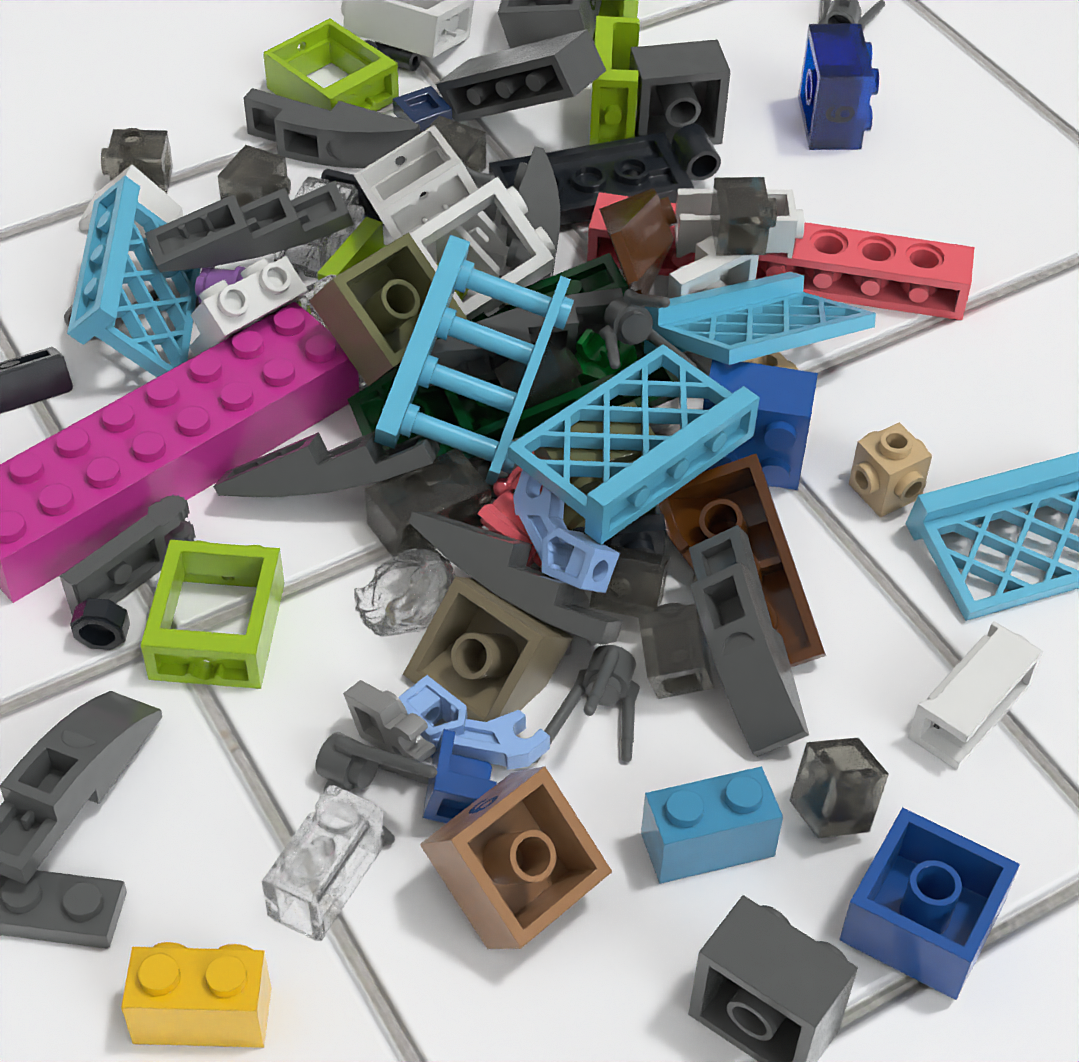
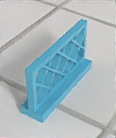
M125 175L94 201L67 334L83 345L95 336L155 377H159L188 361L193 319L190 315L194 312L196 306L195 284L197 277L200 276L201 268L169 272L159 271L149 250L148 241L142 237L134 221L143 226L145 232H149L167 223L138 202L140 186ZM129 251H133L143 268L142 271H137L128 254ZM166 278L172 279L180 294V298L174 296ZM143 281H150L160 301L153 300ZM123 284H128L138 304L132 305L122 288ZM160 311L167 312L175 327V331H170ZM138 315H145L155 335L148 336ZM116 318H122L132 339L114 327ZM154 345H161L170 364L160 358Z
M786 272L670 298V305L666 308L645 307L652 316V328L681 352L689 351L728 365L874 328L876 319L875 312L803 292L804 275L794 272ZM644 340V354H649L657 348L648 340Z
M662 344L508 445L507 458L584 517L585 533L601 545L753 437L760 397L744 386L731 393ZM663 366L678 377V382L648 381V375ZM618 395L641 396V407L610 406V400ZM648 396L679 397V409L649 408ZM687 398H705L716 405L709 410L687 409ZM578 421L603 422V433L570 432V429ZM610 422L641 423L642 435L610 434ZM649 423L680 424V430L672 436L649 435ZM539 447L564 448V459H539L532 452ZM570 448L603 449V462L571 461ZM610 450L642 451V456L633 463L610 462ZM570 476L603 478V483L585 495L570 483Z
M1079 452L918 495L905 524L914 541L923 538L965 621L1079 588V570L1058 562L1064 546L1079 552V537L1069 533L1074 519H1079ZM1049 506L1068 514L1063 529L1034 518L1037 508ZM1002 519L1021 527L1016 543L986 531L989 522ZM1028 531L1057 543L1051 558L1022 546ZM955 532L974 540L968 557L947 548L940 535ZM980 544L1010 556L1004 572L974 560ZM1016 559L1045 571L1042 582L1031 585L1011 576L1010 574ZM968 572L998 585L994 596L975 601L965 583Z

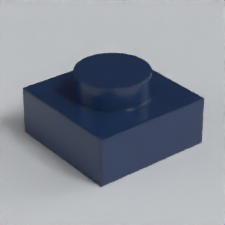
M432 86L393 98V113L396 117L419 124L420 133L433 125L436 128H440L452 123V108Z

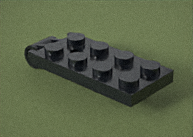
M689 124L680 128L674 134L672 144H670L665 133L661 132L546 153L558 187L560 225L591 220L599 192L631 197L654 188L659 199L668 196L671 203H676L677 189H695L691 180H706L712 177L721 165L719 154L704 128L698 124ZM531 155L490 162L489 174H492L491 181L498 177L506 189L511 186L514 187L520 163L528 164Z

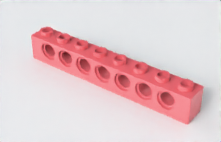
M599 192L588 230L587 262L610 253L617 267L621 269L599 209L626 199L629 196ZM671 203L675 213L676 203ZM805 222L803 238L795 239L792 258H787V253H759L756 279L794 272L804 275L803 292L833 301L963 320L972 284L975 247ZM674 225L670 227L674 241L658 275L669 276L670 273L680 267L695 261V253L693 252L677 258Z

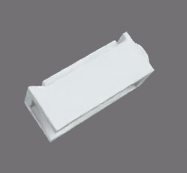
M677 189L675 216L678 224L674 225L677 258L691 252L695 253L697 243L733 226H736L745 235L754 240L760 247L759 253H787V258H792L795 239L803 238L805 225L804 210L796 209L793 189Z
M993 621L988 634L982 636L932 691L927 700L918 703L908 738L958 770L1031 686L1043 650L1031 644L1022 635L1014 633Z

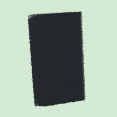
M53 346L0 362V414L73 390V384L64 356Z

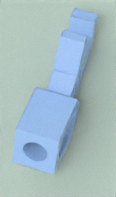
M522 470L513 495L515 515L520 517L542 561V573L579 589L606 593L620 553L604 544L600 545L583 532L568 530L562 520L564 502L544 486L540 494L542 484Z
M428 675L398 697L405 706L408 715L410 713L417 714L427 722L428 728L420 735L426 741L434 744L435 747L438 744L443 729L456 731L452 754L487 761L490 764L506 766L510 770L530 766L550 749V736L542 729H539L530 738L524 739L516 736L526 729V715L520 710L487 722L468 719L467 706ZM441 719H444L447 722L442 725L434 726V724H436Z

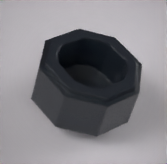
M87 598L75 606L70 626L73 637L87 647L111 650L126 641L130 621L127 610L110 599Z

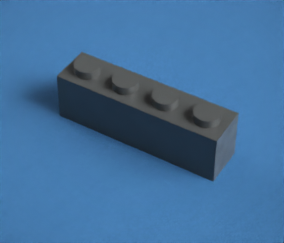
M588 29L468 59L437 82L436 86L442 98L452 108V118L457 123L575 97L607 70Z

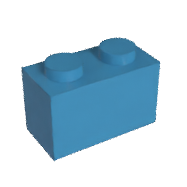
M761 766L645 793L641 835L658 882L661 884L774 857L783 815Z

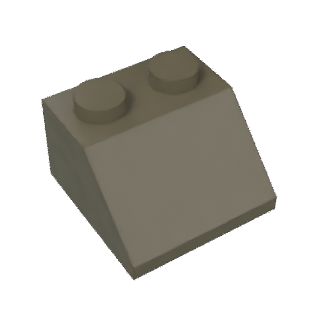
M455 577L403 675L415 684L428 675L467 706L468 719L487 722L516 710L521 711L547 686L573 637L562 629L545 623L500 598L475 579Z

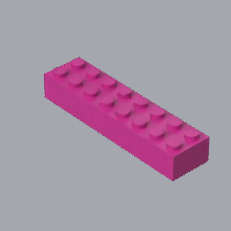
M294 301L0 464L1 591L12 603L18 601L62 575L148 514V507L155 502H160L161 498L163 499L173 494L188 500L217 483L226 471L261 457L349 404L347 399L360 391L359 375L331 332Z

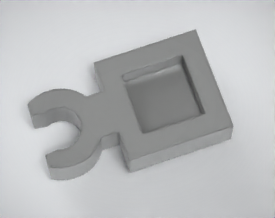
M359 680L343 693L358 733L364 740L384 751L398 755L402 754L404 757L423 762L437 751L434 744L426 741L420 735L428 728L427 722L417 714L410 713L408 715L401 700L391 691L386 690L382 692L370 684Z

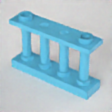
M450 235L376 426L374 442L395 449L400 434L410 437L411 433L418 434L491 461L492 464L485 483L494 485L500 471L511 474L515 463L507 458L508 445L515 442L512 441L553 326L564 330L574 300L564 297L571 279L560 276L553 298L474 269L475 263L467 260L470 242ZM467 288L545 317L536 344L533 345L456 316L457 310L449 308L455 290L465 293ZM448 336L528 365L518 393L437 364L439 358L431 356L437 337L447 340ZM432 384L510 413L500 442L420 413V406L412 404L418 386L428 388Z

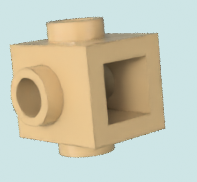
M900 422L881 431L870 432L857 441L849 485L881 518L916 501L918 495L923 494L933 455L928 451L925 444L915 438Z

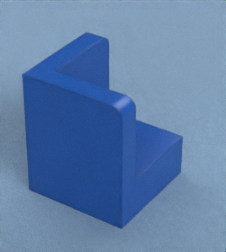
M443 729L436 746L437 751L433 754L431 765L436 767L437 775L434 778H429L422 815L424 819L447 823L497 784L496 781L490 780L492 765L489 762L452 754L456 731Z

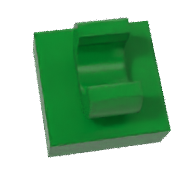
M587 328L576 343V354L566 367L569 381L586 385L629 367L637 361L635 346L624 344L618 340L620 367L612 369L609 364L605 341L599 334Z

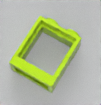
M331 18L263 52L267 89L278 96L330 111L339 101L378 111L393 103V98L399 97L398 63ZM330 63L349 74L326 88L321 87L307 77V75Z
M170 540L140 645L148 680L261 689L285 584L280 548L263 547L260 545L209 543L201 540ZM183 582L256 587L246 635L171 629Z

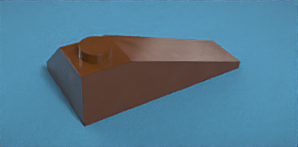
M654 188L599 209L629 289H633L638 294L646 295L649 294L674 241L670 227L678 224L668 196L659 199Z
M757 453L702 472L658 504L661 514L664 515L669 539L693 571L694 567L689 547L738 525L748 535L773 628L783 637L790 666L794 667L826 656Z

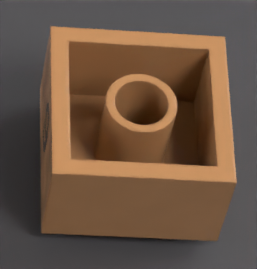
M546 766L512 772L420 843L421 848L487 949L523 948L613 872Z

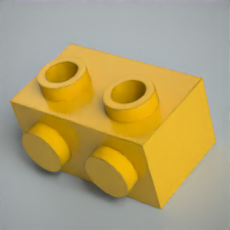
M162 942L153 947H132L121 1005L132 1043L145 1045L264 1048L272 989L265 950H253L241 944H226L218 949L187 948L182 944L174 942Z

